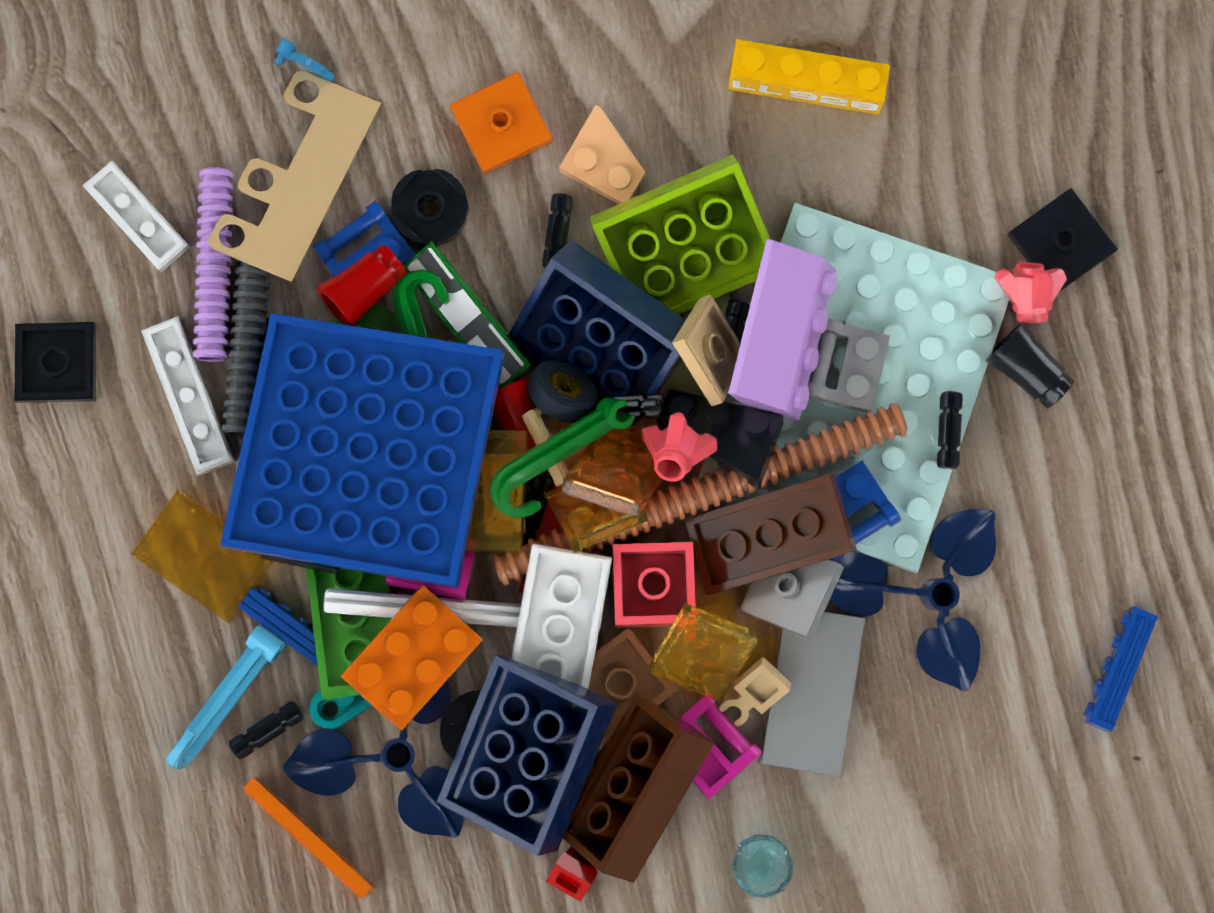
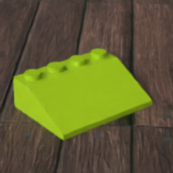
M733 154L590 216L592 227L610 267L677 315L694 308L699 298L711 295L715 299L756 281L766 240H770L740 165Z

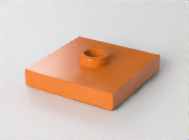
M519 71L449 104L450 110L483 175L553 142V138Z

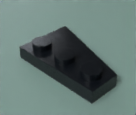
M669 389L666 396L667 412L663 417L657 419L659 430H664L668 427L670 415L677 412L682 413L687 420V425L697 434L703 435L708 433L717 438V451L709 455V457L716 460L718 466L726 471H734L746 478L748 484L759 490L784 424L783 415L725 401L711 406L706 397Z

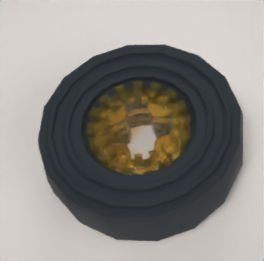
M558 360L543 361L530 375L527 385L529 397L536 407L546 415L567 423H575L592 413L598 399L596 386L588 375L579 368Z

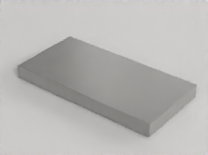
M824 612L812 640L782 629L776 669L791 682V689L769 708L761 764L841 777L865 618Z

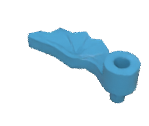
M285 39L281 40L275 50L279 55L274 63L281 66L284 60L288 59L330 82L333 81L335 75L324 66L303 54L295 52L297 47Z

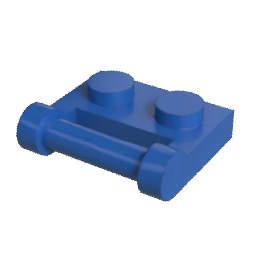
M376 201L366 207L367 211L325 242L321 239L312 245L317 255L334 277L358 261L367 252L372 253L380 245L387 246L402 265H405L416 255ZM375 224L379 226L382 233L340 263L337 261L333 254Z
M863 460L836 476L847 517L873 502L878 510L877 513L851 528L855 545L886 525L892 527L901 521L899 513L887 499ZM844 555L832 558L830 560L837 562L838 560L843 558Z

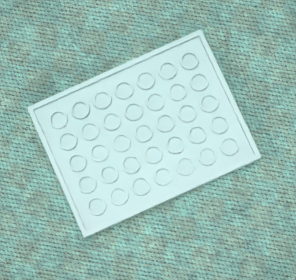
M794 203L781 243L823 257L836 269L837 286L834 294L829 296L826 309L828 319L890 335L872 413L876 414L877 409L883 407L885 410L889 409V404L895 403L903 413L908 431L905 437L901 438L899 435H896L895 440L891 442L885 439L881 446H877L875 443L872 444L870 450L861 448L860 453L857 455L851 452L848 453L849 457L843 459L841 456L837 457V462L833 464L827 461L825 462V467L813 466L814 470L811 472L805 469L802 471L801 476L797 477L795 474L790 475V480L778 479L779 483L776 485L770 482L767 484L766 489L762 490L760 488L758 490L755 488V493L752 494L746 491L742 498H738L736 495L732 497L731 502L720 501V505L725 507L829 473H834L836 477L863 460L887 499L899 513L901 521L892 527L886 525L856 544V549L858 552L880 559L884 563L917 573L952 469H942L937 466V452L941 450V447L938 446L939 415L943 412V410L939 409L940 396L945 391H956L963 395L962 409L959 410V414H962V442L988 365L985 360L992 353L1009 299L994 279L996 271ZM836 338L825 383L827 388L836 390L848 340ZM730 394L727 395L725 402L745 406ZM809 398L806 408L801 411L799 421L783 418L784 424L775 447L778 446L782 449L786 442H790L793 445L796 443L797 438L801 437L803 440L808 439V434L813 433L817 436L821 429L830 431L832 425L836 424L838 427H841L843 421L854 422V417L860 416L865 418L866 413ZM708 456L704 460L698 480L703 478V474L706 472L712 475L715 474V469L720 468L722 471L725 469L718 466L717 461ZM873 502L847 517L850 528L878 512Z

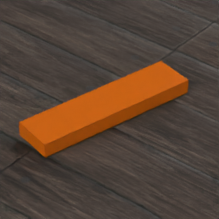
M253 777L244 786V792L359 898L367 897L376 887L259 778Z

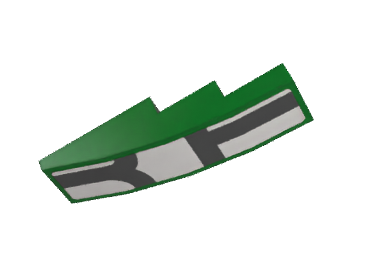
M432 241L403 265L406 273L426 270L433 272L443 281L450 298L448 304H442L439 301L431 284H421L418 289L461 343L504 351L505 356L498 386L499 389L508 385L532 364L509 338L503 326L485 307L479 295Z

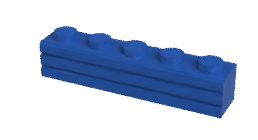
M252 587L238 605V608L318 666L314 632L310 629L312 624L301 616L298 620L290 615L293 610L284 603L275 604L270 600L273 595L261 587L258 591Z
M1135 606L1130 608L1129 611H1124L1120 620V624L1123 627L1120 634L1116 633L1112 640L1111 647L1114 650L1111 657L1107 656L1104 660L1102 670L1105 672L1102 680L1098 679L1094 685L1093 693L1096 695L1093 702H1088L1083 715L1086 716L1084 723L1105 732L1113 731L1158 618L1157 615Z

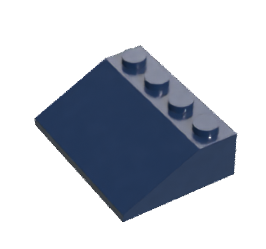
M571 240L551 258L508 336L535 367L543 361L558 360L579 368L595 384L598 398L645 396L648 399L649 395L659 394L682 360L672 342L686 320ZM635 419L624 430L630 434L641 419Z
M495 655L437 803L536 856L558 851L617 703L578 684L504 656Z

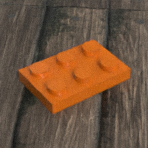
M422 585L346 668L340 677L398 730L402 731L483 639Z

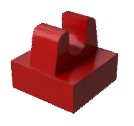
M571 846L565 853L562 852L546 882L581 902L598 872L596 867L590 862L585 865L576 860L575 855L578 851Z

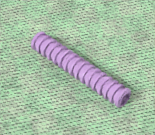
M209 167L199 171V178L202 179V182L198 184V189L202 191V194L198 195V201L202 205L197 208L198 214L201 215V218L197 219V225L201 229L197 231V237L200 238V242L196 243V248L200 253L196 255V261L200 265L195 270L199 274V277L195 279L196 286H199V289L195 291V297L199 298V300L194 303V308L198 310V314L194 315V321L198 322V326H195L193 331L197 334V338L193 339V344L197 346V350L193 351V357L199 361L220 362L228 358V352L225 351V347L229 346V341L225 339V335L229 334V328L225 327V324L230 321V317L226 315V311L230 310V304L226 303V300L230 298V292L227 291V287L231 286V281L227 279V276L231 274V268L227 267V264L231 262V257L212 249L209 246L208 240L219 218L225 214H233V209L229 207V204L233 203V197L229 194L234 190L233 184L230 183L234 179V174L225 168ZM232 224L223 227L219 233L220 242L229 248H232V245L228 243V240L232 238V232L228 231V228H231Z

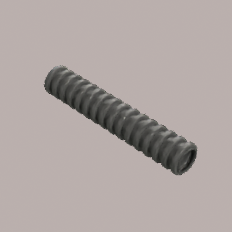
M237 259L236 262L240 264V267L236 268L235 274L239 276V279L235 280L234 286L238 288V291H235L233 295L237 303H234L232 307L236 315H233L231 318V322L235 324V327L230 329V334L234 336V339L229 341V346L233 348V351L228 353V358L232 360V363L227 365V370L231 374L226 377V382L230 386L225 389V394L229 397L228 400L224 401V407L227 408V412L223 413V419L226 420V424L222 425V431L229 435L244 436L259 370V362L262 356L260 350H263L264 347L261 338L265 337L266 331L262 329V326L266 325L267 319L263 317V314H266L268 311V307L264 305V302H267L269 299V295L265 291L270 288V283L266 279L270 278L271 273Z

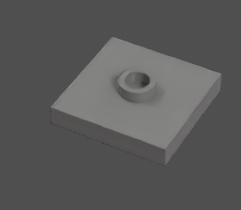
M825 560L753 582L739 610L744 614L812 640L844 567L837 562Z

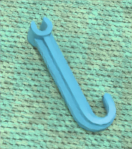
M261 624L253 630L245 643L248 646L165 758L167 765L173 769H183L195 759L267 662L273 663L287 645L285 641Z

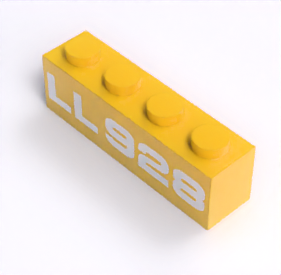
M736 39L728 90L879 115L885 101L890 65Z

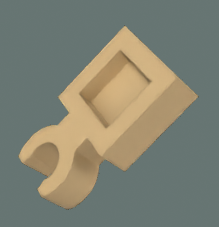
M762 657L735 680L733 688L737 692H730L724 695L721 699L719 710L723 713L728 707H738L741 711L735 715L734 724L740 726L748 720L750 709L754 707L763 714L786 695L791 689V682Z

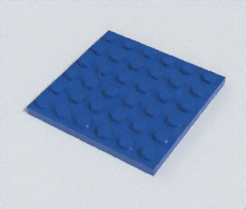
M271 313L220 545L224 548L458 588L505 356L504 351Z

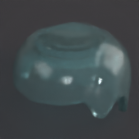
M755 834L738 844L732 869L741 889L753 897L770 899L786 890L790 884L794 873V861L789 848L776 837Z

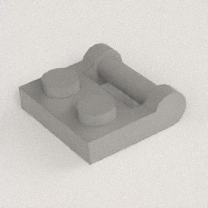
M828 319L826 330L824 333H821L818 345V364L811 373L808 383L809 398L865 413L872 412L890 335ZM836 338L848 341L836 390L825 387Z

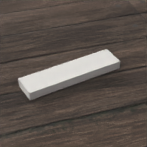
M177 316L141 330L196 475L201 476L234 463V457L224 431H222V426L197 361L193 357V351L180 318Z

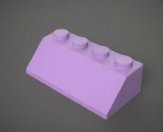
M766 240L728 394L743 405L781 414L783 418L799 421L801 411L806 408L809 401L808 382L811 371L813 372L818 364L819 352L817 345L820 333H824L828 323L826 309L829 296L834 294L837 286L836 269L825 258L774 240Z

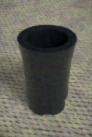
M1024 321L1010 331L985 360L1023 388L1034 400L1038 399L1047 409L1057 403L1075 382L1064 372L1065 368L1036 339Z

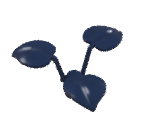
M987 509L963 510L947 516L937 524L931 535L930 549L937 558L945 560L942 565L943 578L929 579L921 588L884 585L887 578V568L884 562L861 552L855 551L845 554L843 558L838 560L837 563L841 564L844 569L830 598V601L836 607L847 614L865 617L876 614L881 610L884 601L883 592L920 596L925 607L931 610H938L939 614L936 619L938 628L926 629L918 639L916 646L918 664L927 675L937 681L961 691H967L971 687L979 667L980 641L976 629L966 619L957 617L944 623L945 617L949 616V610L957 605L960 598V591L956 583L953 582L954 577L950 573V567L961 576H975L983 573L991 565L996 552L994 511Z
M448 680L412 720L419 724H430L444 715L451 699ZM409 723L400 731L398 738L389 739L382 745L380 753L351 756V743L344 734L334 729H319L303 738L283 765L285 774L299 787L315 794L332 796L345 792L354 784L356 775L352 766L353 763L381 761L391 771H405L413 782L406 785L398 796L400 818L409 828L422 834L455 838L459 836L463 826V816L437 803L449 771L439 766H431L419 778L411 765L415 759V752L412 745L406 741Z

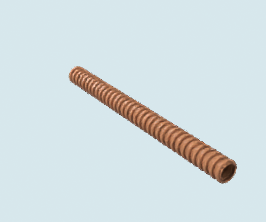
M891 403L888 406L889 409L885 410L883 407L877 409L876 414L869 411L865 414V418L856 416L854 417V422L851 423L845 420L842 422L841 427L835 424L831 426L830 431L821 429L819 435L808 434V439L803 440L801 437L797 438L796 443L793 445L790 442H786L782 449L776 446L760 488L762 490L766 489L767 484L770 482L776 485L779 483L778 479L781 478L785 481L790 480V475L795 474L797 477L801 476L802 471L805 469L811 472L814 470L813 466L816 465L820 468L825 467V462L827 461L833 464L837 462V457L841 456L843 459L849 457L848 453L853 452V454L857 455L860 453L861 448L870 450L872 444L876 443L877 446H881L885 439L889 442L894 441L896 435H899L901 438L905 437L908 430L900 407L895 403ZM720 468L715 469V474L710 475L706 472L703 474V478L699 480L696 476L691 478V483L687 484L685 481L680 482V487L677 488L671 485L668 487L667 492L663 493L662 490L656 491L657 495L653 497L647 494L643 501H639L636 498L633 500L632 505L628 506L627 503L621 504L622 508L618 510L612 507L610 508V513L604 514L603 511L599 512L598 517L594 519L592 516L586 517L587 521L584 523L578 520L574 522L575 526L569 528L568 525H564L563 530L560 532L553 529L551 530L552 535L545 536L543 533L539 535L540 539L534 541L533 538H529L527 540L528 543L522 545L521 542L516 543L517 548L510 550L509 546L505 547V552L501 554L498 551L492 552L493 557L491 558L500 582L507 586L509 585V580L515 578L517 582L521 580L520 576L527 574L532 543L592 553L591 549L594 548L600 551L603 550V545L607 543L609 546H613L615 540L627 541L626 536L631 534L633 538L638 537L639 531L644 530L645 533L650 532V527L655 526L659 529L662 527L661 523L666 521L670 525L674 522V518L679 517L680 520L685 519V514L688 513L694 516L697 514L698 509L702 508L703 511H707L709 509L708 506L712 504L718 507L722 500L728 503L732 501L733 496L737 495L738 498H742L746 491L750 494L755 493V487L748 484L747 479L736 472L722 471Z

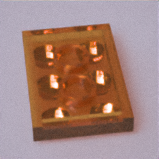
M631 425L625 429L615 428L590 443L564 478L562 493L638 518L663 480L654 470V458L643 441L642 429Z

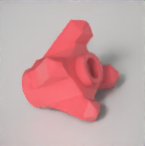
M1022 260L1018 261L1013 267V274L1007 269L998 270L994 279L1013 304V311L1017 312V321H1024L1025 323L1047 321L1048 312L1052 310V303L1067 280L1064 271L1060 268L1044 270L1043 264L1029 263Z
M679 412L670 415L669 425L664 430H659L657 425L642 428L643 441L654 458V470L660 478L667 481L681 480L686 473L691 471L692 466L717 451V438L708 433L703 435L697 434L687 425L685 416Z

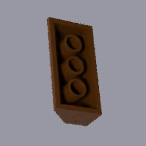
M635 694L585 782L563 839L601 873L634 883L714 743L689 723L642 696Z

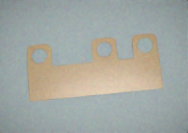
M298 71L293 75L283 95L284 101L287 104L315 115L288 170L255 158L248 162L238 181V189L242 193L270 204L260 225L257 226L233 215L225 214L219 218L208 240L209 246L212 249L292 282L381 105L376 100L306 71ZM301 81H312L317 85L319 94L314 101L303 103L294 96V88ZM259 168L270 171L274 179L272 186L266 191L252 189L248 183V177L252 171ZM230 224L241 227L245 234L242 244L234 248L224 246L219 239V233L223 227Z

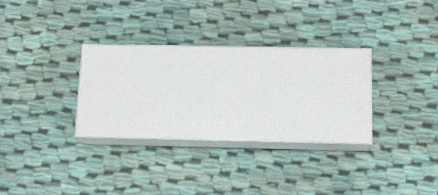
M113 161L109 162L83 185L87 192L161 273L190 248L186 241Z

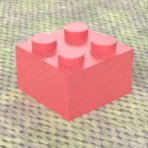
M693 542L613 544L615 629L628 627L695 626Z

